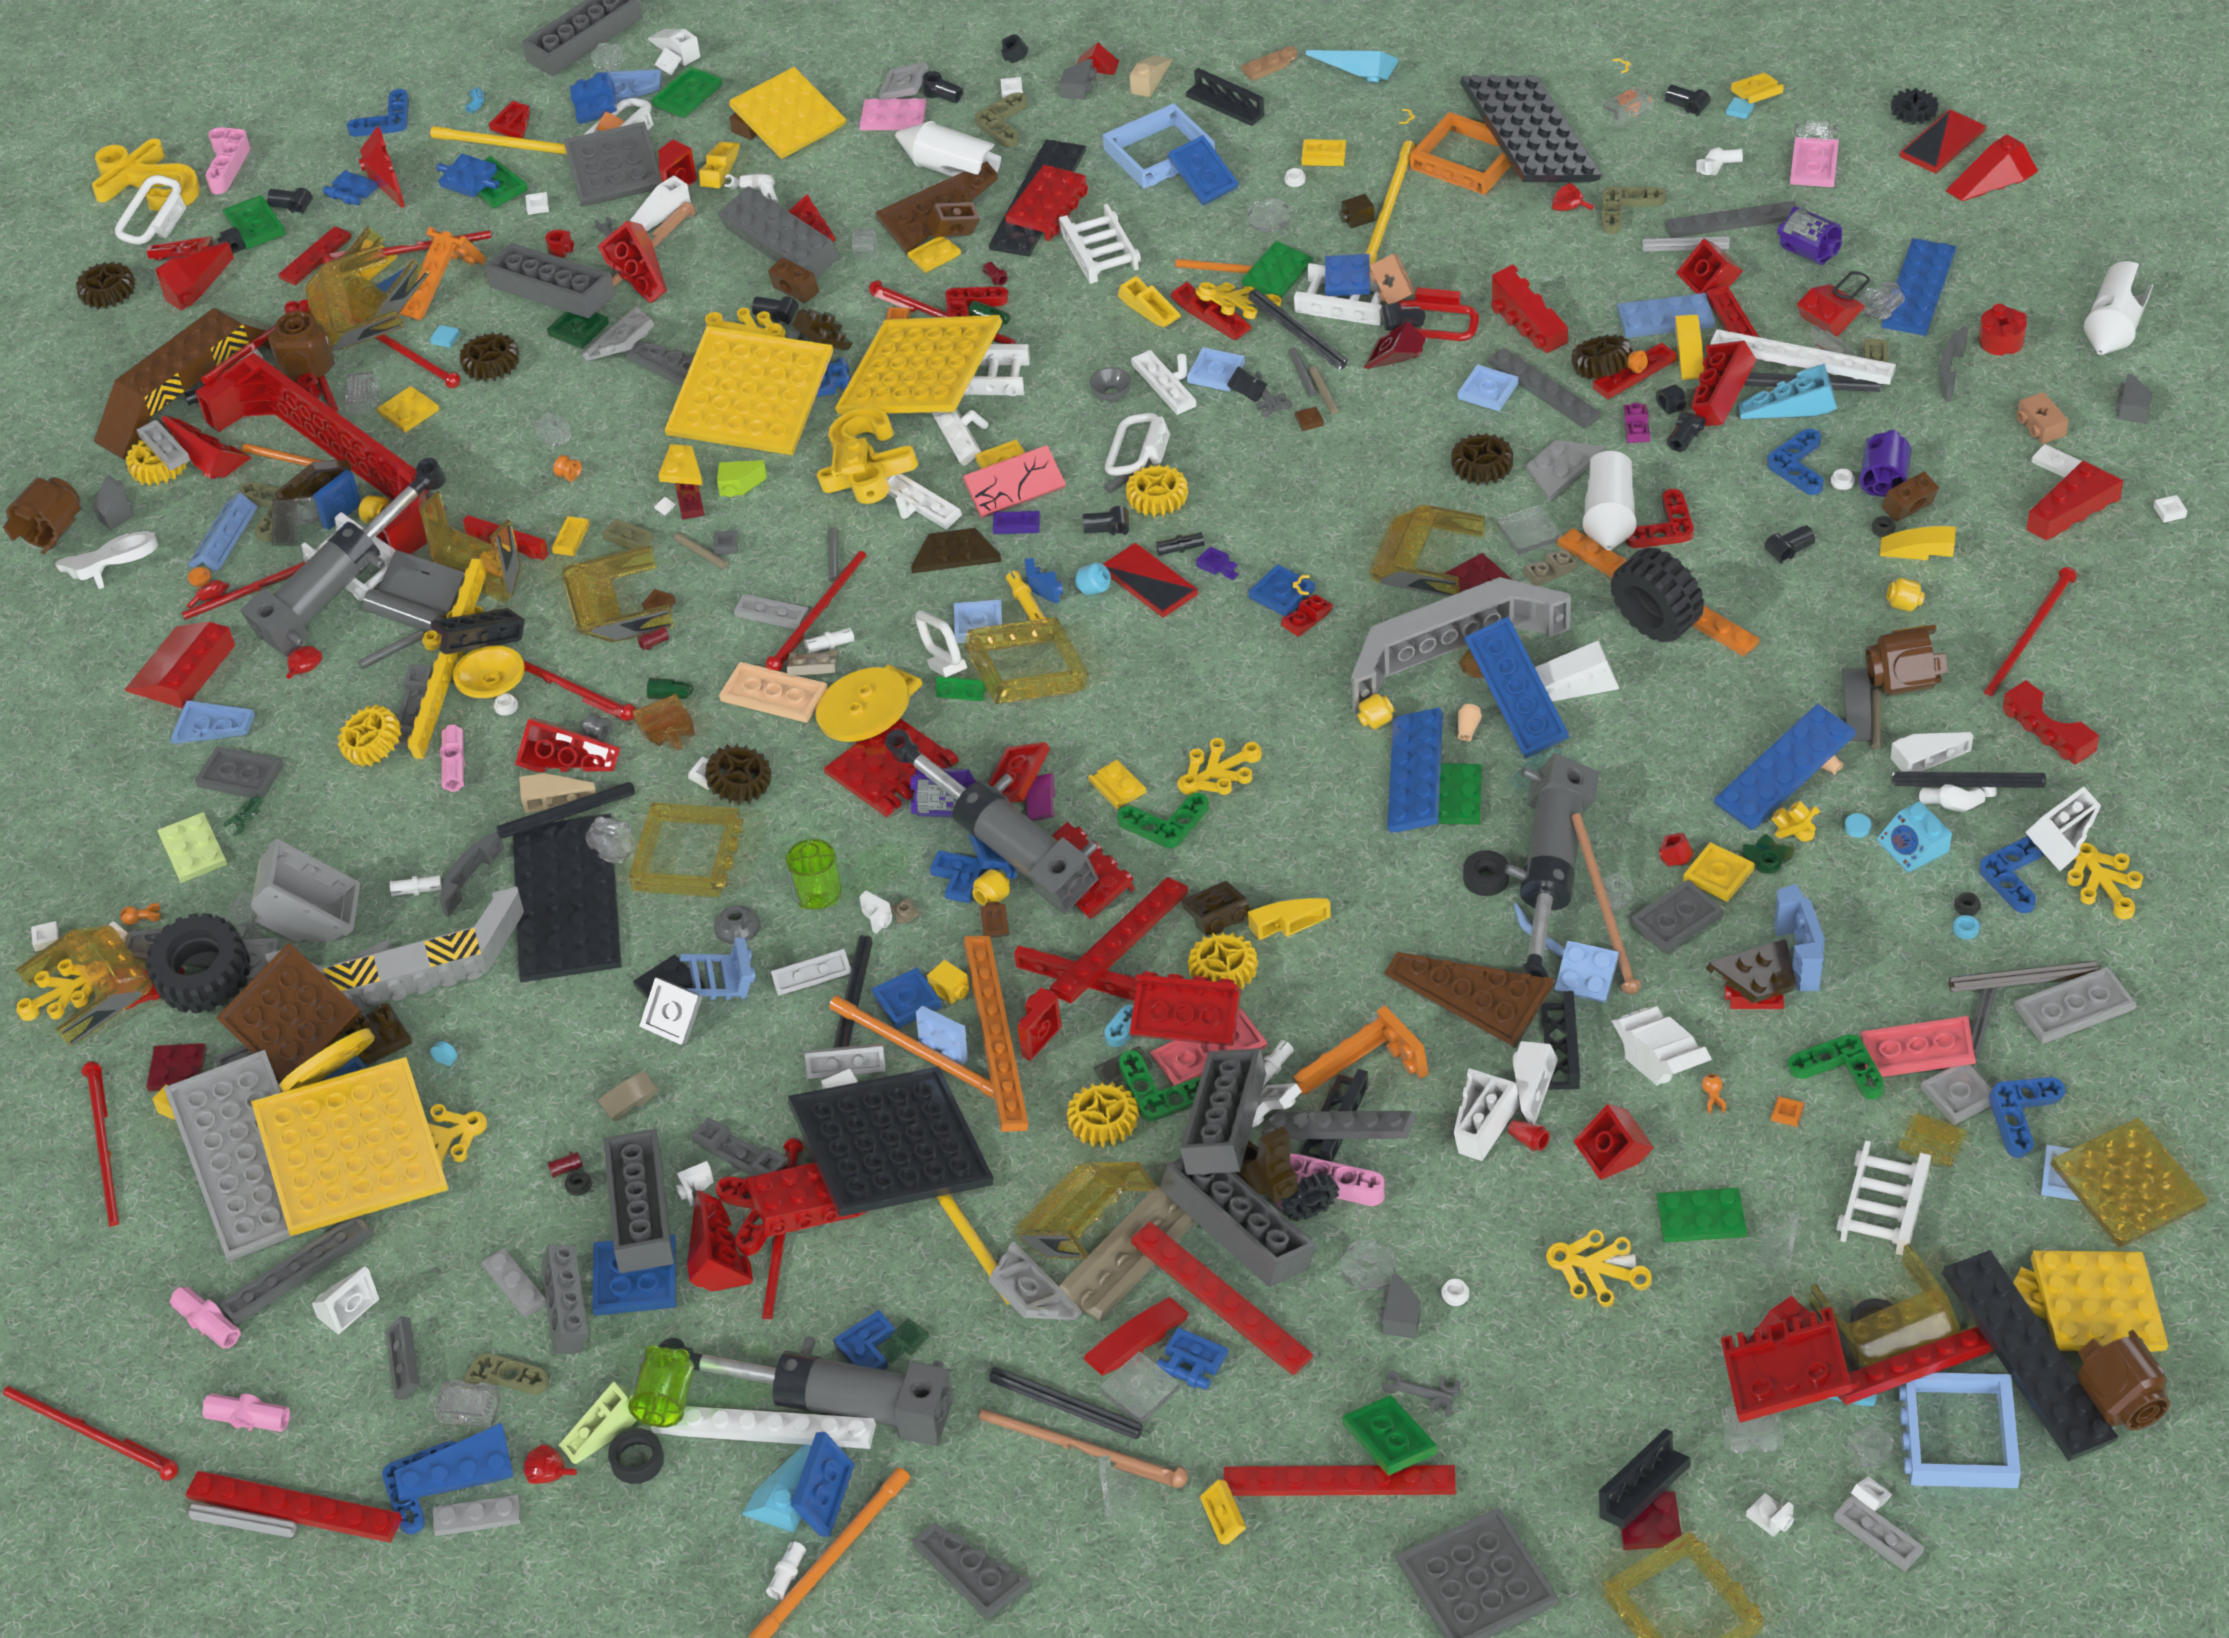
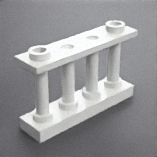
M1104 204V216L1082 223H1071L1067 215L1059 217L1060 232L1090 284L1098 282L1097 274L1108 268L1130 262L1134 270H1139L1140 253L1138 249H1134L1118 222L1116 212L1112 211L1108 204ZM1106 224L1110 228L1084 237L1078 235L1079 232ZM1115 237L1118 241L1091 250L1085 247V245ZM1123 250L1125 255L1101 262L1093 261L1095 257Z
M1308 264V281L1311 284L1307 293L1296 291L1294 296L1295 312L1381 325L1383 320L1382 305H1380L1381 298L1379 295L1381 289L1378 283L1373 282L1371 276L1370 291L1375 292L1371 303L1358 301L1360 295H1351L1350 299L1317 295L1316 292L1320 283L1325 284V266ZM1389 277L1390 279L1387 280V283L1392 284L1394 277Z
M991 344L980 365H990L988 377L974 375L964 394L1024 395L1023 377H1019L1022 365H1029L1030 363L1029 345ZM1012 365L1010 377H997L998 366Z
M342 512L335 517L336 532L347 521L355 524L361 530L364 529ZM377 537L372 541L381 553L379 558L385 561V567L364 584L355 577L345 587L359 601H362L365 594L383 580L395 552V549ZM329 538L315 549L304 542L301 545L304 561L307 562L327 543Z
M1865 1140L1863 1151L1857 1150L1854 1166L1858 1167L1846 1214H1840L1837 1224V1231H1841L1840 1241L1846 1242L1849 1231L1892 1240L1893 1244H1897L1896 1254L1907 1257L1929 1172L1931 1155L1920 1153L1918 1163L1912 1162V1165L1869 1155L1871 1142ZM1866 1166L1908 1175L1909 1179H1913L1912 1185L1902 1186L1864 1177ZM1860 1188H1866L1904 1197L1903 1200L1908 1202L1906 1206L1901 1205L1899 1208L1859 1199L1858 1195ZM1858 1209L1897 1218L1898 1222H1902L1901 1228L1895 1227L1894 1230L1852 1220L1854 1210Z

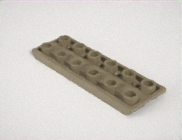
M1161 1184L1157 1185L1059 1286L1083 1312L1099 1322L1155 1265L1153 1261L1131 1244V1238L1151 1221L1177 1243L1196 1223L1191 1216L1160 1189Z

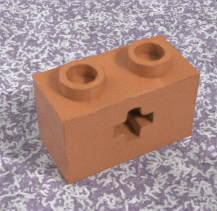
M1398 253L1391 254L1369 265L1371 271H1369L1373 282L1378 283L1381 289L1379 295L1383 303H1397L1416 293ZM1389 277L1395 278L1392 284L1387 283V280L1390 279Z
M2044 392L2019 400L2017 419L2020 424H2025L2033 438H2037L2041 444L2066 436L2069 420Z

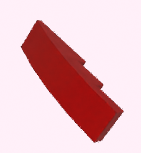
M1188 281L1171 293V298L1188 313L1235 341L1252 328L1235 311L1233 315H1226L1221 312L1222 306L1212 300H1201L1196 294V289Z
M1168 1297L1120 1326L1085 1354L1084 1360L1100 1375L1104 1376L1137 1360L1143 1355L1145 1348L1162 1340L1167 1330L1187 1320L1189 1313L1171 1297Z

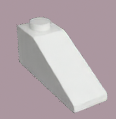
M1971 732L1912 734L1892 743L1890 758L1901 771H1924L1970 752L1973 735Z
M1521 1041L1518 1051L1513 1055L1515 1078L1521 1111L1528 1123L1535 1124L1558 1058L1550 1044Z

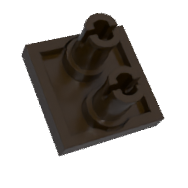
M386 1003L381 1004V1008L377 1006L373 1012L367 1014V1017L360 1015L358 1017L359 1023L355 1020L351 1023L353 1029L344 1032L346 1036H349L362 1029L369 1028L375 1036L374 1041L359 1054L360 1059L366 1065L412 1044L408 1032L391 1006Z

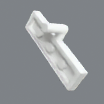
M1151 350L1131 358L1132 366L1176 415L1196 407V399L1179 382V380L1187 376L1185 354L1177 356L1178 371L1171 373Z
M957 408L955 412H931L957 459L963 466L969 464L975 458V454L982 452L967 425L973 421L981 429H986L988 422L975 411L971 410L963 417H961Z
M903 474L887 477L890 486L888 495L895 498L901 518L907 519L916 511L947 530L962 516L959 508Z

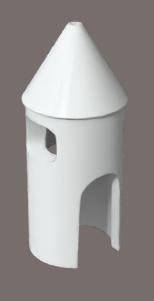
M934 121L897 131L895 134L897 140L918 167H925L952 177L964 171L978 175L982 163L987 161L998 173L1001 156L988 152L993 148L994 143L938 125Z
M2123 261L2112 265L2108 269L2092 310L2084 322L2085 334L2099 355L2124 349L2135 338L2136 328L2153 288L2152 283L2148 285L2144 293L2137 296L2132 295L2131 286L2139 265L2138 263Z
M1604 451L1590 459V479H1588V491L1585 497L1583 529L1592 540L1605 549L1612 550L1628 539L1636 528L1635 500L1632 487V461L1623 453Z

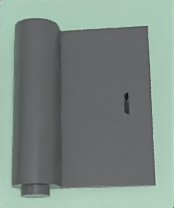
M395 550L378 591L371 589L365 594L362 604L364 611L426 632L433 630L430 628L431 621L446 619V614L452 610L459 594V588L465 580V572Z

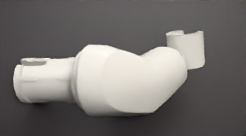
M1717 147L1711 149L1705 159L1696 160V172H1701L1704 175H1716L1723 163L1742 162V148L1722 150V148Z
M729 174L725 176V178L732 180V182L724 186L730 189H736L739 186L740 189H745L747 186H750L754 190H760L763 196L768 199L771 198L774 203H778V198L773 188L775 181L771 175L747 174L741 175L740 179Z
M1945 784L1939 789L1922 788L1919 798L1923 804H1941L1946 809L1965 812L1985 802V797L1996 796L1997 788L1974 787L1964 790L1954 785Z

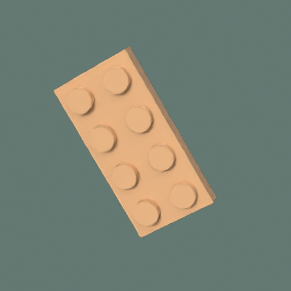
M739 662L719 696L720 701L808 723L816 710L819 699L827 690V684L796 675L788 676L784 672Z

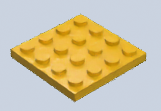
M795 67L736 96L729 102V106L781 159L845 125L847 121Z
M2033 1250L2031 1261L2051 1339L2059 1351H2079L2093 1338L2097 1339L2104 1347L2115 1340L2129 1337L2128 1332L2132 1329L2143 1339L2150 1352L2167 1350L2169 1345L2143 1252Z

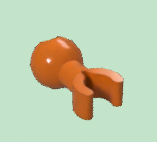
M159 903L150 904L146 909L141 910L133 906L125 907L121 911L120 919L126 925H134L141 919L158 921L161 919L160 913L153 912L160 911Z
M1708 1074L1703 1078L1701 1084L1703 1090L1709 1094L1707 1112L1709 1114L1712 1113V1106L1716 1102V1105L1721 1107V1112L1724 1113L1726 1103L1719 1095L1723 1087L1722 1079L1717 1074Z

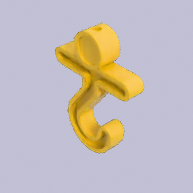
M156 138L149 139L129 155L127 149L120 145L105 146L95 155L101 177L92 183V188L98 202L111 200L129 185L140 188L149 177L161 175L178 181L181 186L180 196L185 206H188L198 197L200 186L195 170L188 165L180 163L157 164L164 158L165 154L161 141ZM154 184L152 187H164L166 185ZM150 188L145 195L149 208L159 211L173 189Z
M862 407L846 412L838 417L830 426L828 437L832 447L835 444L839 447L843 446V442L857 439L855 436L861 433H873L878 440L884 441L890 439L894 435V431L885 411L875 407ZM868 444L866 471L843 476L842 473L838 474L837 478H834L831 473V466L819 470L817 478L824 493H832L851 487L858 502L870 504L882 500L889 493L890 486L887 477L914 470L918 466V460L911 446H902L877 453Z

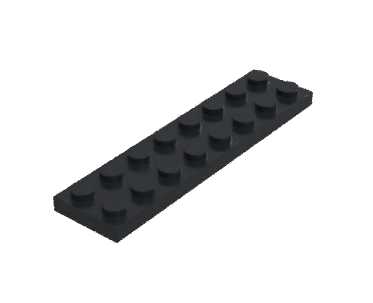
M1046 139L1006 214L1043 165L1075 172L1086 152V146ZM1005 214L989 243V250L1030 257L1043 232L1007 223Z
M1988 1250L1944 1267L1941 1272L2008 1373L2011 1374L2012 1379L2065 1458L2071 1461L2115 1442L2118 1435L2111 1425L2105 1421L2080 1385L2077 1375L1992 1251Z

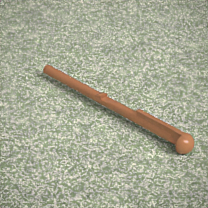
M685 202L681 204L652 233L654 237L651 241L654 248L688 215L694 216L695 207L692 203ZM618 272L612 277L614 287L623 280Z
M1576 813L1571 816L1613 949L1619 952L1618 964L1625 979L1621 989L1624 993L1633 995L1640 990L1641 982L1640 980H1634L1580 813Z
M982 1409L979 1415L980 1420L1061 1445L1067 1450H1070V1447L1079 1449L1086 1454L1116 1463L1114 1465L1115 1469L1173 1488L1183 1487L1188 1480V1473L1182 1466H1179L1176 1470L1166 1468Z

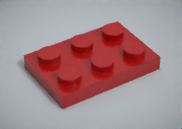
M1046 742L1007 747L988 785L993 787L1005 774H1009L1013 781L1004 789L1002 794L1007 797L1010 803L1024 801L1045 761L1050 747Z

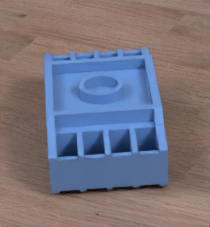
M1797 884L1778 889L1774 921L1776 936L1794 933L1796 945H1794L1792 967L1796 981L1795 987L1798 991H1820L1825 938L1811 900L1803 896Z

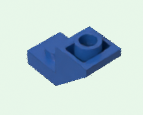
M1034 558L1024 559L1027 583L1031 592L1053 603H1060L1059 595L1063 594L1061 580L1057 581L1055 571L1041 573L1040 567H1035Z

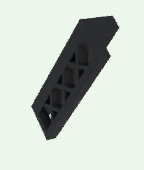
M1200 68L1194 71L1195 85L1186 91V97L1250 126H1253L1265 116L1264 97ZM1202 78H1204L1209 85L1202 83ZM1217 85H1220L1225 91V93L1222 92ZM1233 92L1237 93L1242 100L1238 99ZM1249 99L1257 102V107H1255Z
M509 608L434 620L431 621L430 628L442 635L439 651L444 654L479 649L485 646L518 642L522 639L525 619Z
M1563 991V1003H1542L1544 1044L1553 1045L1554 1052L1558 1049L1566 1055L1562 1062H1557L1553 1075L1560 1070L1568 1076V1082H1553L1551 1078L1547 1090L1580 1089L1574 991ZM1563 1010V1017L1556 1022L1548 1016V1011ZM1556 1028L1565 1034V1037L1559 1042L1549 1037V1034Z
M1357 1069L1354 1078L1338 1074L1321 1112H1329L1330 1106L1341 1103L1338 1111H1357L1368 1088V1071ZM1341 1083L1350 1085L1344 1096L1339 1092ZM1307 1139L1300 1155L1333 1162L1343 1139ZM1322 1143L1320 1156L1309 1153L1312 1146Z
M1665 1428L1599 1490V1517L1625 1529L1690 1467V1457L1673 1450V1431Z

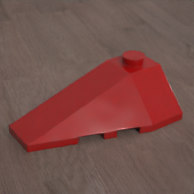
M380 127L375 128L360 149L362 158L358 159L361 171L366 170L367 176L371 180L376 181L378 187L399 207L403 208L405 204L381 129Z
M2006 134L1992 143L1946 189V192L1963 202L1984 195L1986 192L1994 189L2000 190L2007 185L2024 182L2036 174L2038 170L2024 143Z
M627 220L598 245L606 263L620 273L623 279L633 285V288L649 303L656 301L667 291L652 241L642 224Z
M224 242L207 247L199 253H188L186 257L180 258L177 256L156 268L155 271L165 301L181 311L188 306H192L234 259L230 244Z
M164 415L161 419L179 445L188 453L193 464L202 470L203 475L208 478H225L251 459V456L232 445L226 446L219 443L220 439L201 433V429L181 419Z
M533 717L527 721L515 765L535 772H546V769L560 768V772H568L569 768H582L584 772L614 771L621 748L564 726Z
M700 1190L695 1195L687 1259L689 1281L695 1286L703 1287L711 1292L751 1284L753 1281L751 1262L748 1256L743 1255L740 1257L735 1243L736 1237L728 1230L732 1223L721 1200Z

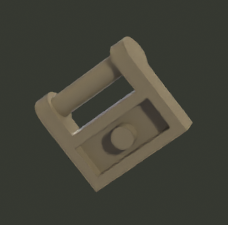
M832 649L830 652L807 654L790 652L787 675L836 673L838 650Z

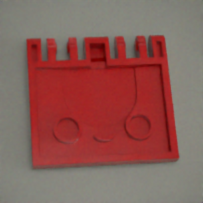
M901 718L884 732L858 741L824 767L825 774L886 818L895 811L894 808L898 809L902 806L900 799L894 793H898L907 801L913 796L911 791L915 794V790H911V776L915 775L917 769L911 763L898 762L892 757L885 744L886 737L891 731L896 729L906 731L912 742L919 747L918 751L939 768H948V766L951 768L959 762L957 755L948 748L944 749Z
M1832 1306L1820 1309L1823 1323H1819L1816 1311L1809 1312V1320L1812 1325L1810 1327L1803 1328L1801 1319L1798 1316L1792 1317L1794 1331L1792 1332L1789 1330L1786 1319L1766 1324L1769 1337L1767 1339H1764L1760 1326L1755 1327L1754 1337L1756 1342L1748 1344L1743 1331L1737 1333L1738 1347L1735 1345L1732 1334L1720 1337L1736 1414L1740 1423L1853 1392Z

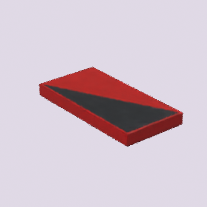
M1949 109L1900 151V157L1936 174L1985 131L1986 125Z
M1137 543L1132 544L1103 563L1110 572L1113 581L1162 618L1198 595L1196 587Z

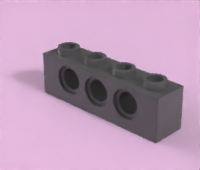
M548 1245L541 1263L553 1354L581 1353L588 1336L575 1246Z

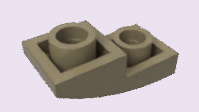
M1565 549L1546 554L1545 561L1526 565L1523 574L1533 585L1540 586L1572 572L1578 567L1579 563Z
M643 1071L611 1089L598 1099V1102L613 1121H616L635 1105L638 1107L643 1106L659 1092V1089L648 1074Z

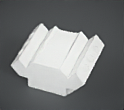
M1658 1006L1642 1008L1639 1011H1634L1612 1020L1615 1029L1623 1041L1625 1059L1656 1086L1670 1081L1675 1073L1712 1060L1706 1047H1698L1693 1036L1671 1017H1663Z

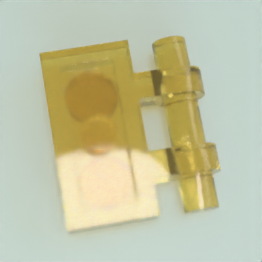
M1915 1112L1905 1132V1137L1912 1139V1142L1902 1138L1898 1148L1907 1151L1908 1155L1913 1157L1919 1156L1920 1153L1931 1155L1932 1164L1938 1166L1943 1164L1952 1167L1955 1157L1947 1155L1946 1152L1957 1156L1967 1136V1131ZM1922 1144H1926V1145H1929V1146H1931V1147H1934V1148H1936V1150H1933V1149H1930V1148H1928V1147L1922 1146Z

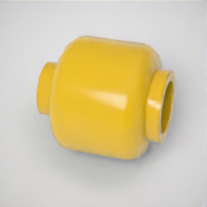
M366 496L359 505L360 519L364 523L369 524L391 502L387 498L380 496Z
M1898 578L1895 582L1890 583L1886 600L1889 601L1892 608L1912 612L1917 606L1922 605L1925 593L1921 592L1919 582Z
M1375 693L1359 703L1360 713L1357 714V717L1363 727L1369 725L1371 729L1376 730L1392 720V713L1395 710L1386 695L1381 696Z
M993 869L988 870L974 881L973 896L983 906L988 902H1001L1010 893V881L1005 873Z

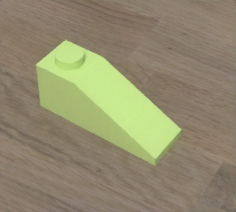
M613 1381L558 1445L572 1463L577 1464L611 1442L621 1432L629 1430L644 1413L647 1407L639 1397L635 1412L631 1410L632 1406L629 1400L632 1390Z

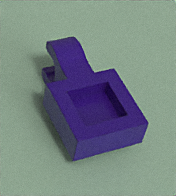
M1211 546L1196 559L1197 567L1216 575L1220 571L1231 580H1234L1239 575L1233 571L1238 566L1235 562L1229 561V555Z

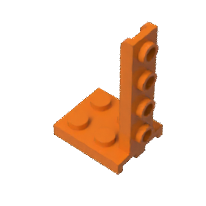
M429 226L426 235L433 242L413 286L425 272L427 276L406 301L400 313L401 315L419 321L425 316L450 259L457 260V258H461L469 265L474 266L475 263L483 265L487 258L466 237H455L447 231H443V233L438 232Z
M1384 1005L1377 1010L1378 1019L1371 1024L1363 1026L1352 1037L1344 1039L1330 1052L1322 1054L1318 1060L1308 1067L1300 1069L1293 1076L1294 1083L1302 1091L1300 1094L1305 1095L1384 1042L1387 1043V1049L1393 1057L1399 1056L1403 1060V1066L1409 1074L1415 1073L1422 1079L1429 1075L1424 1045Z

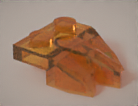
M677 694L632 712L642 736L659 747L665 741H668L675 751L681 750V736L691 737L695 735L693 721L687 709H684Z

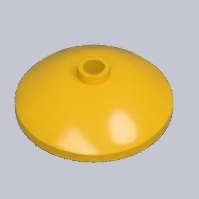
M485 646L467 653L457 662L453 670V680L456 688L467 696L480 699L494 698L509 692L521 681L525 666L521 655L515 650L505 646Z

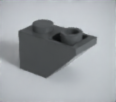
M1087 59L1063 71L1059 82L1061 98L1085 100L1087 93H1091L1092 80H1096L1097 74L1096 68H1093V59Z
M2127 374L2126 382H2121L2118 396H2122V398L2118 397L2115 411L2119 412L2118 420L2147 424L2152 392L2135 376Z
M108 475L105 477L97 494L93 508L97 519L111 531L132 518L133 515L131 512L132 504L125 495L126 488L120 480L116 481L112 476Z
M1393 1274L1391 1284L1385 1285L1383 1300L1386 1301V1306L1380 1307L1378 1323L1383 1324V1334L1416 1339L1421 1319V1301L1398 1274Z

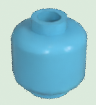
M1092 563L1078 570L1075 582L1077 588L1083 594L1092 596L1102 593L1109 588L1111 576L1103 564Z

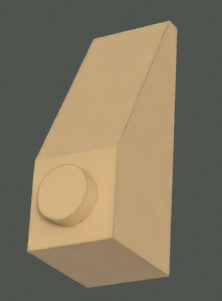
M1152 55L1138 62L1130 73L1131 94L1151 97L1173 59Z
M546 773L519 777L521 800L525 813L546 810L596 793L593 782Z

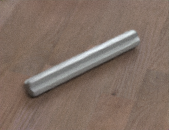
M1727 236L1643 239L1642 251L1694 250L1703 238L1718 245L1723 250L1729 249L1730 240Z
M192 1503L188 1511V1515L192 1520L289 1538L293 1537L297 1530V1525L293 1520L201 1503Z

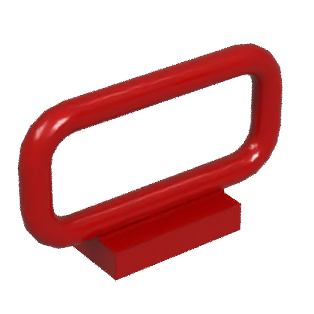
M1417 287L1415 300L1397 302L1401 304V307H1421L1422 310L1460 313L1470 316L1468 330L1462 333L1416 328L1425 338L1466 341L1471 339L1477 331L1479 314L1473 307L1461 305V291Z

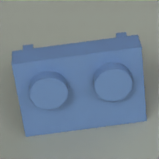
M735 938L731 955L680 954V961H689L693 989L688 990L702 996H710V1000H715L716 996H725V1000H731V996L740 997L741 999L747 997L750 983H754L755 970L754 967H750L751 949L747 948L745 938ZM697 961H704L708 989H701ZM712 962H719L723 989H716Z

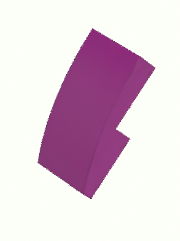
M1637 402L1623 405L1627 443L1650 442L1647 405Z
M1053 773L1036 776L1027 793L1028 818L1032 821L1055 817L1053 798L1056 797Z

